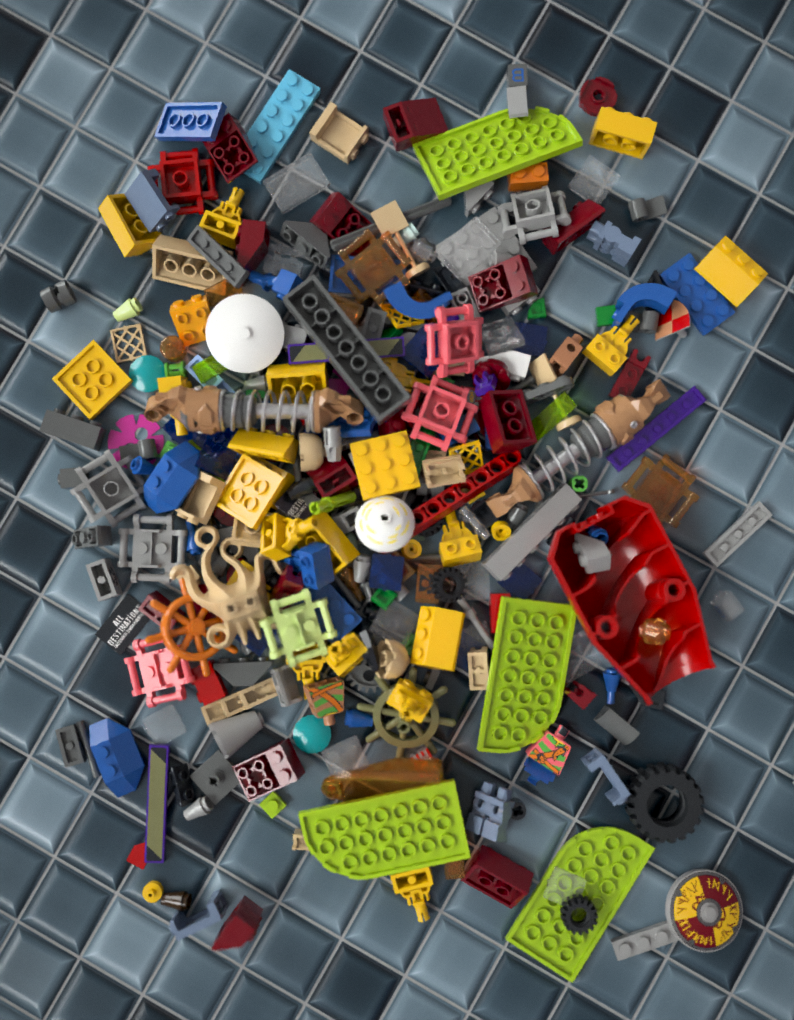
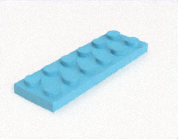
M289 69L247 133L259 162L245 171V175L262 184L321 93V88Z

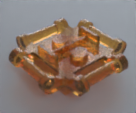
M367 228L360 237L345 249L341 248L337 252L346 265L339 268L335 275L345 283L356 297L355 301L358 304L370 296L380 307L387 298L383 292L380 295L376 292L396 277L399 280L395 283L401 281L403 286H407L410 283L408 278L402 273V270L409 266L412 260L399 248L389 231H386L376 240L372 232ZM367 240L371 243L370 246L350 260L349 254ZM385 242L401 261L399 265L394 263L393 259L381 246ZM348 271L354 275L365 289L363 293L346 274Z
M666 453L657 464H654L651 459L644 456L636 471L621 486L624 491L631 495V498L651 504L661 524L665 521L676 529L680 525L679 521L691 505L700 498L688 489L695 481L696 476L692 473L689 474L674 463ZM666 465L685 480L683 484L671 474L662 470V467ZM649 468V473L635 490L633 486L644 471ZM682 495L686 496V501L673 518L668 514Z

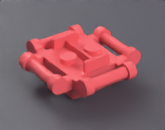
M470 303L452 308L437 307L435 309L437 323L425 324L428 356L426 358V365L439 364L437 368V376L439 378H446L448 375L464 372L466 374L473 373L475 370V360L484 357V350H482V324H484V318L474 317V309ZM464 314V320L447 321V316ZM435 331H438V357H435ZM465 362L464 365L448 367L449 364Z
M435 374L429 386L414 382L411 402L401 415L402 420L415 424L410 438H417L440 447V450L445 452L449 447L451 439L466 444L468 439L467 433L472 419L479 409L478 406L466 402L470 388L465 386L462 388L440 379ZM423 392L426 396L418 416L413 415L419 395ZM463 409H465L467 413L461 430L458 433L455 430ZM422 426L444 435L445 439L441 440L421 432L419 429Z
M145 639L133 640L132 646L137 655L124 658L133 687L132 695L138 696L146 693V703L149 708L156 707L157 704L185 700L187 694L184 684L196 681L195 676L192 675L189 661L181 659L175 671L168 673L167 667L174 655L167 648L147 653L144 648L163 643V641L146 644ZM136 661L139 662L144 683L143 688L140 686L135 665ZM176 687V692L156 697L155 691Z

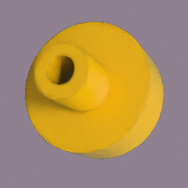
M497 521L491 526V533L495 540L504 541L511 535V529L506 521Z
M410 539L401 548V552L405 558L412 560L421 554L422 547L417 540Z
M150 881L143 888V898L150 903L157 902L162 897L164 888L160 882Z

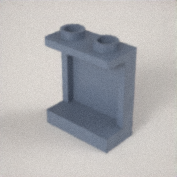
M156 168L141 171L124 194L149 233L164 231L168 227L169 221L176 217V213L180 209L178 204L170 206L156 185L155 181L159 177Z
M596 747L580 758L591 773L597 768H601L613 786L612 789L605 793V796L614 806L617 804L621 805L627 801V797L631 794L605 756Z
M221 889L213 892L206 904L207 908L186 917L184 911H176L170 920L169 928L171 934L176 936L177 941L223 919L228 905Z

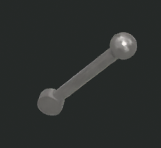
M614 489L585 494H576L582 499L583 497L613 494L615 492Z

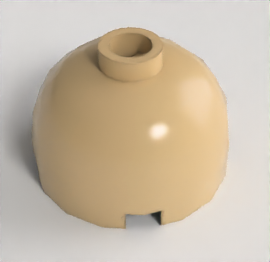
M299 433L301 472L320 468L324 457H327L322 439L314 433Z
M381 640L377 645L379 671L376 672V675L379 678L395 679L405 672L410 663L408 652L399 641Z

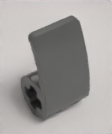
M663 195L649 200L637 198L628 202L631 219L634 223L659 217L667 213Z
M631 311L621 324L622 326L629 316L633 315L635 318L630 325L636 319L640 321L633 329V332L656 334L660 314L655 311H643L642 314Z
M144 439L138 441L137 444L119 446L121 460L130 454L133 459L137 456H141L147 461L158 458L155 439Z

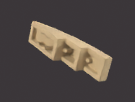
M272 677L253 686L246 687L206 706H202L200 709L208 726L212 722L228 718L278 695Z

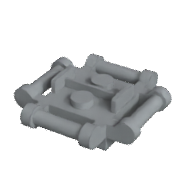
M548 185L542 186V189L516 194V192L511 193V202L498 206V214L501 216L503 225V237L510 239L515 234H518L520 245L526 244L528 241L553 236V238L559 237L557 225L568 226L572 221L565 204V192L556 191L550 193ZM552 202L558 204L560 215H555ZM514 211L515 225H510L509 212ZM551 227V228H549V229H545V230H540V231H536V232L524 234V232H529V231H533V230H538V229H542V228Z
M108 449L97 459L81 468L79 466L74 469L83 483L71 489L70 493L72 496L75 495L89 516L88 520L90 523L105 516L112 528L118 526L117 523L138 510L142 511L146 508L139 494L144 492L143 485L146 481L142 475L132 473L130 465L133 457L131 454L117 462ZM109 461L112 466L90 479L86 477L85 474ZM123 465L127 466L140 486L136 490L121 468ZM88 489L101 511L95 513L81 490ZM132 499L135 500L136 503L114 517L111 515L110 512Z
M134 514V529H118V534H120V552L117 567H132L131 583L153 581L171 584L172 580L169 578L171 569L178 564L187 565L185 563V543L188 530H174V515L167 514V516H141V514ZM141 524H166V530L141 529ZM128 535H133L132 562L127 561ZM175 536H178L177 563H174ZM140 568H165L164 574H144L139 572Z

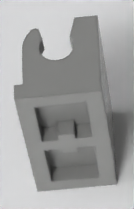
M284 664L269 670L281 707H288L303 700L289 665Z

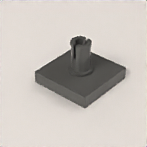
M220 748L190 775V778L214 805L239 784L232 768L234 764L229 758L225 759Z

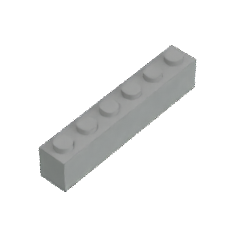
M567 483L560 484L481 565L496 580H507L512 575L511 571L516 566H521L526 561L525 557L529 553L535 552L539 548L538 544L543 539H548L553 533L552 530L556 526L562 525L566 521L565 517L579 508L578 504L582 499Z

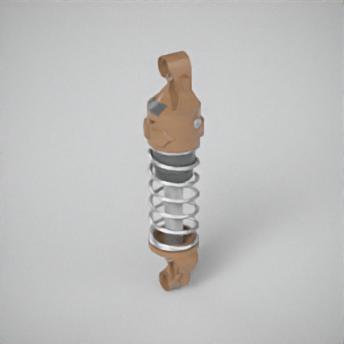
M658 379L648 385L643 397L633 398L619 394L610 401L605 400L595 407V411L590 414V420H582L583 425L578 427L577 431L574 428H570L572 434L570 436L571 445L568 446L562 437H558L559 443L564 448L558 454L549 445H546V449L552 458L545 463L538 454H534L536 461L540 465L531 472L525 462L513 468L512 483L508 492L503 494L500 492L495 493L486 500L495 517L498 518L506 514L517 502L528 500L538 503L544 499V493L541 488L548 492H554L552 478L558 483L565 484V471L571 475H578L579 468L577 463L589 467L592 457L600 459L606 449L613 450L617 446L625 445L634 439V434L644 428V421L650 416L655 405L661 404L671 397L662 380ZM578 458L586 459L588 463L585 464ZM573 462L575 472H572L566 466ZM561 471L563 480H560L554 474ZM547 479L550 482L551 489L543 484Z
M179 385L165 393L156 392L154 396L150 397L147 400L144 417L150 422H159L164 416L170 414L181 422L188 431L207 435L224 432L227 428H231L233 432L235 428H244L245 426L246 431L249 432L250 426H254L258 419H261L262 432L265 431V419H275L277 432L280 431L281 419H290L291 431L294 432L296 419H305L307 433L310 432V428L313 433H321L323 427L328 426L340 416L351 425L361 424L364 419V405L359 399L353 398L351 395H340L328 387L323 390H313L310 403L307 404L302 390L297 392L294 403L291 401L289 392L284 390L280 396L279 403H277L275 393L270 389L262 403L260 393L256 389L250 395H245L241 389L236 393H229L226 389H218L212 385L204 386V388L201 386L186 388ZM270 393L273 403H267ZM285 394L287 396L288 403H283ZM300 394L302 397L303 404L298 403Z

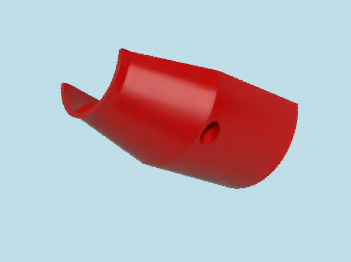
M622 496L597 508V514L588 517L587 520L577 524L571 523L555 531L547 560L591 644L643 697L647 705L653 704L650 698L666 685L694 672L716 667L712 660L696 588L651 504L628 496ZM595 524L608 532V542L605 545L611 554V564L609 570L587 574L584 567H581L579 564L578 555L574 554L572 550V543L574 542V534L579 533L588 536L585 529Z

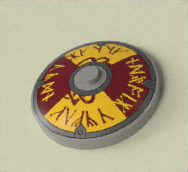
M699 868L685 872L672 884L666 898L665 912L670 930L681 943L695 951H718L730 944L739 932L743 919V905L740 894L727 877L716 871Z

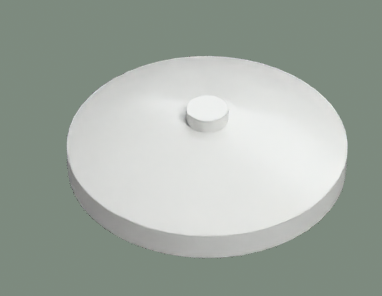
M237 294L227 297L215 306L207 320L206 341L210 352L221 365L235 372L252 373L268 367L278 357L284 344V325L279 313L268 301L255 295Z

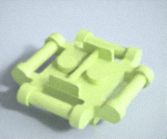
M306 588L301 590L300 593L283 599L269 601L272 616L259 620L260 627H263L269 645L270 659H276L285 654L289 667L293 668L296 667V664L320 655L322 657L328 655L324 640L338 636V633L334 629L326 597L312 601L310 592ZM304 600V603L279 611L281 607ZM320 607L327 630L322 633L314 610ZM272 623H275L282 645L281 648L277 647L271 628ZM315 643L318 644V648L293 657V651L315 645Z

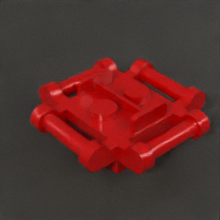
M198 147L188 151L169 153L160 151L161 161H159V165L147 167V170L156 168L158 173H160L162 194L170 206H172V203L181 205L197 201V205L180 207L176 215L194 213L203 215L205 213L204 200L218 199L213 169L215 168V162L212 159L200 160ZM203 168L206 169L208 191H203L201 169Z

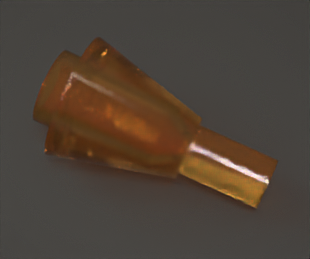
M352 567L345 568L341 571L342 574L339 577L353 591L359 602L364 600L365 598L360 590V583L353 581L354 569Z

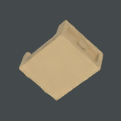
M332 102L328 104L309 132L313 142L349 164L351 159L354 160L357 157L358 149L362 144H366L370 136L368 126L364 125L362 127L337 110V105Z
M200 471V477L187 495L182 508L175 510L178 512L177 516L197 526L199 523L207 525L226 483Z

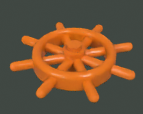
M181 578L179 583L183 596L174 600L168 607L157 600L150 602V605L162 612L163 616L160 623V633L147 636L145 643L152 644L163 641L166 648L174 655L167 667L168 673H173L180 660L183 659L187 661H200L203 676L208 677L210 676V668L207 659L215 655L220 649L210 646L205 650L201 636L206 638L208 630L205 628H209L214 624L224 623V621L217 615L215 618L203 621L208 613V610L203 607L196 617L193 605L195 601H193L187 591L184 578ZM184 604L188 618L176 612ZM174 619L181 623L182 627L170 630L171 620ZM218 631V634L214 635V640L217 643H222L226 639V634L222 631ZM186 634L181 645L178 647L173 637ZM193 638L197 653L186 651ZM232 644L225 648V650L232 654L238 653V648Z

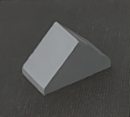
M526 85L507 88L509 118L528 116Z

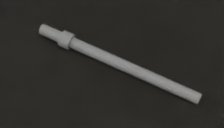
M461 595L462 599L457 600V602L463 609L465 617L470 619L489 649L493 651V639L476 616L477 612L472 606H469L463 595Z

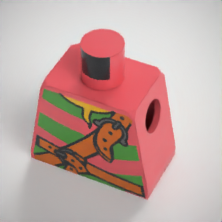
M561 724L555 733L547 729L543 737L534 744H531L525 752L528 756L559 776L571 750V745L564 741L570 731Z

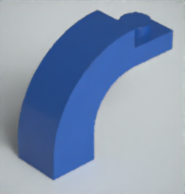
M401 281L382 290L394 309L405 316L415 319L435 317L436 307H446L450 304L449 301L453 299L450 291H447L430 301L417 302L409 297Z
M657 283L639 284L628 289L617 300L615 306L617 309L611 317L614 319L612 327L617 326L618 330L627 315L638 307H650L665 315L678 292Z

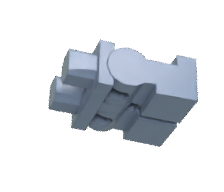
M595 220L586 237L595 243L593 249H600L602 253L612 255L611 259L625 267L642 239L634 236L633 239L625 236L617 226H612L613 223L607 221L604 225Z
M484 781L481 791H475L472 813H469L465 829L494 842H507L508 834L506 829L515 802L510 801L512 790L499 787L498 793L495 795L496 784Z

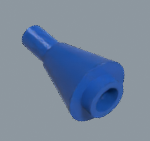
M141 456L134 458L130 465L132 473L138 475H151L156 467Z
M186 521L188 530L186 553H190L192 556L199 555L204 549L195 543L194 536L196 530L194 524Z
M609 667L602 672L607 691V704H615V692L617 691L621 674L615 668Z

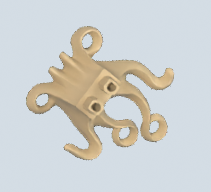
M211 525L200 527L196 531L194 539L199 547L205 549L201 559V570L204 582L208 588L207 593L204 594L200 591L193 571L185 564L174 566L170 571L169 578L174 580L178 575H182L187 591L193 601L224 621V623L214 624L208 629L206 639L210 646L216 649H225L232 644L237 634H239L242 643L247 645L248 630H251L257 639H261L262 634L259 620L272 614L267 600L263 563L266 559L270 560L275 571L281 575L283 569L280 561L276 562L259 552L254 557V571H248L237 560L243 554L244 546L236 545L238 548L237 554L234 556L228 555L226 548L232 544L231 537H227L221 542L219 551L223 559L236 569L238 579L231 585L221 583L215 577L211 568L212 552L220 540L219 531ZM204 533H210L213 536V540L209 544L201 541ZM275 623L271 624L272 629H276ZM218 631L226 634V639L222 643H217L214 640V635Z

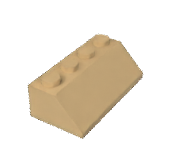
M160 234L152 244L153 279L226 295L229 281L187 240ZM227 250L232 256H234L233 251Z

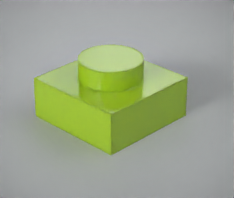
M273 791L259 805L273 819L287 803L276 791Z

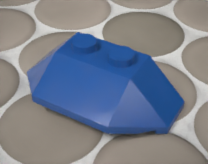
M184 441L163 455L143 485L144 503L156 514L176 510L183 503L200 477L201 452L188 441Z
M110 718L89 725L90 748L106 786L117 797L135 791L144 771L145 763L131 729L112 721Z

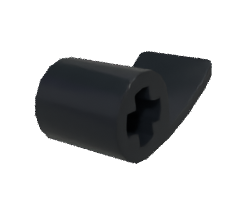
M518 798L510 799V801L515 802V808L518 805L520 807L519 811L516 810L514 812L512 809L511 818L515 820L523 819L526 815V808L523 802Z

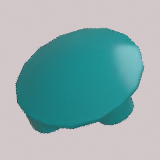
M143 355L135 359L129 369V377L133 380L132 385L141 392L157 390V378L166 377L163 362L151 355Z
M307 715L296 723L293 730V739L301 751L318 753L328 746L331 739L330 726L324 725L323 718Z

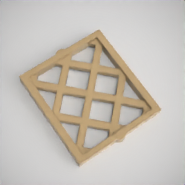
M140 323L110 330L117 364L134 361L143 355H148ZM131 328H137L134 334L128 331ZM117 331H124L121 337L115 334ZM138 332H140L141 338L136 336ZM126 333L132 336L129 341L123 339ZM134 338L139 340L137 346L131 344ZM121 341L127 343L124 349L118 347ZM141 344L143 346V351L139 349ZM129 345L134 348L132 354L126 352ZM117 349H119L120 351H122L119 356H118ZM137 350L142 353L141 356L134 357ZM124 353L130 356L128 359L121 360Z

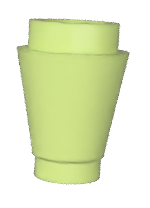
M135 297L133 299L129 298L113 312V315L118 322L140 315L143 308Z

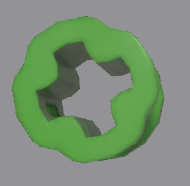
M185 361L176 364L164 363L165 376L181 375L187 377V370L184 368L186 366Z
M576 475L569 480L568 485L575 493H580L587 489L588 480L582 475ZM581 481L580 487L576 488V482Z

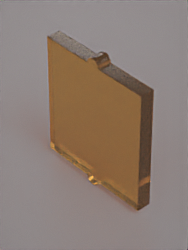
M227 279L204 290L210 301L209 305L213 308L227 297L243 294L242 287L239 289L234 287Z

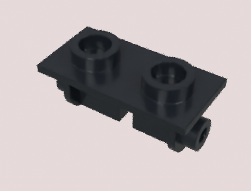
M443 260L440 266L432 268L437 280L440 281L446 292L450 291V293L467 287L459 276L453 279L452 276L456 271L450 262Z
M412 279V281L407 282L410 288H406V292L413 299L421 300L422 294H426L425 302L439 296L440 293L443 294L445 292V289H442V286L439 284L431 283L429 286L423 284V281L418 279Z
M187 763L178 767H170L169 774L172 785H176V788H174L176 803L184 807L196 801Z

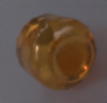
M172 335L165 337L161 341L160 352L168 361L179 362L186 356L187 347L179 337Z
M648 618L644 621L643 625H640L639 635L643 637L646 644L664 645L670 639L671 628L663 619Z

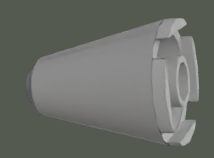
M253 710L208 724V727L225 759H228L263 728L262 723L265 721L260 712L256 713Z

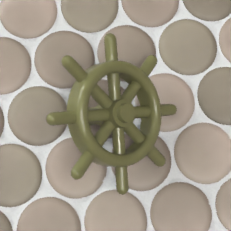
M412 667L409 670L408 680L412 681L418 689H425L430 692L425 687L416 683L417 669ZM376 675L375 681L383 691L378 696L375 705L357 704L358 710L373 713V722L376 730L365 738L366 742L371 743L381 736L388 743L397 746V761L403 760L405 748H414L422 744L429 749L432 755L437 754L438 750L430 739L435 734L438 724L450 727L456 725L454 719L439 717V706L436 700L446 694L448 688L442 686L431 693L434 698L430 708L431 715L426 714L422 721L430 724L423 731L414 719L406 721L405 716L404 718L400 716L399 710L383 707L396 683L389 686L384 678H379ZM382 715L394 716L395 718L385 724ZM397 726L400 732L399 735L392 732L391 729ZM410 727L416 733L415 736H407Z

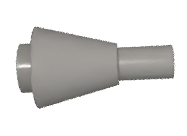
M494 250L489 256V265L494 266L513 256Z

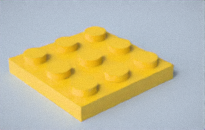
M92 340L52 378L90 420L98 416L133 382L95 340Z
M407 430L350 443L363 501L421 487Z
M242 454L225 481L226 485L216 506L252 529L257 530L287 480L245 454Z

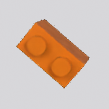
M539 162L508 174V192L542 189V186H546L549 182L547 162Z

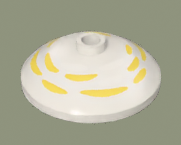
M385 495L369 499L361 506L356 515L355 528L359 539L366 547L377 552L387 553L396 551L409 542L414 532L415 519L412 510L404 501L394 496ZM388 517V520L382 521L381 518Z

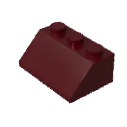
M587 199L585 202L580 201L568 213L571 216V223L568 226L557 225L559 237L553 238V236L541 238V240L554 256L590 230L595 220L600 221L606 211L605 208L590 199Z
M522 390L488 391L479 400L480 410L493 454L511 453L537 443Z
M482 844L470 860L461 877V881L512 909L528 894L534 873Z
M244 895L221 926L211 949L218 951L243 947L247 941L251 942L257 934V929L260 926L259 923L263 919L261 917L263 909Z

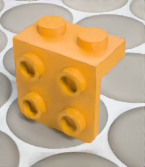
M197 294L192 296L190 300L173 302V305L170 306V315L182 345L189 346L205 341L206 324L211 313L207 295Z

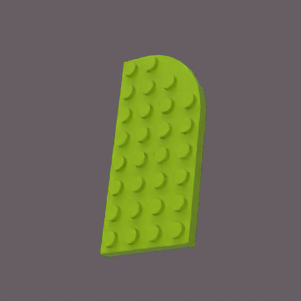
M536 106L535 109H528V116L509 118L507 108L412 145L439 201L581 147L583 146V139L566 117L561 114L559 116L550 112V109Z
M501 596L477 743V750L479 752L511 753L519 751L521 748L531 743L534 744L541 739L551 723L554 724L561 708L576 621V614L571 604Z
M454 779L302 810L298 813L304 841L311 854L327 870L334 874L338 873L347 876L349 879H373L471 858Z
M595 827L576 834L561 847L505 936L506 940L573 983L654 852L655 847L637 835L617 827ZM572 894H575L576 897L579 894H582L583 897L587 896L597 910V925L593 924L594 930L588 929V934H585L584 931L580 936L578 932L574 935L571 930L568 931L562 922L560 907H563V901L567 902L566 897L573 898ZM576 908L573 910L571 917L575 921H581L585 918L586 911L583 908Z

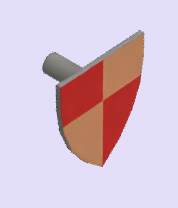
M674 300L665 315L660 314L657 333L655 334L656 341L675 333L681 338L687 336V332L684 329L691 327L689 311L682 303Z

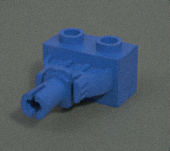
M282 268L277 277L271 273L264 275L254 270L249 275V281L262 286V289L266 292L270 290L277 294L276 298L283 301L282 297L304 282L297 274Z
M314 541L299 550L293 549L290 557L280 560V562L293 566V571L297 573L302 572V580L306 587L319 590L335 581L328 544Z

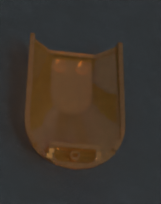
M433 757L428 759L391 758L330 775L323 780L321 791L330 800L338 799L345 802L425 784L438 785L440 781H444L443 760Z

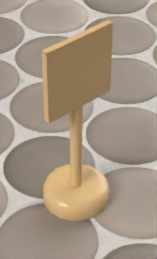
M396 200L370 213L383 238L385 239L395 234L413 267L405 274L407 281L420 276L430 269L427 262L418 265L415 263L399 231L408 227L409 224Z
M545 353L529 363L528 367L537 386L545 382H554L557 379ZM553 395L564 418L563 421L556 425L558 432L582 421L580 415L568 418L558 395Z

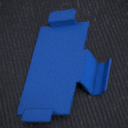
M531 757L529 759L526 758L524 770L531 774L527 781L535 786L540 780L546 784L549 781H554L556 775L551 770Z

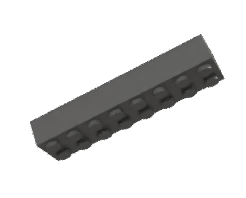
M314 274L282 297L286 308L379 425H382L411 402L409 393Z

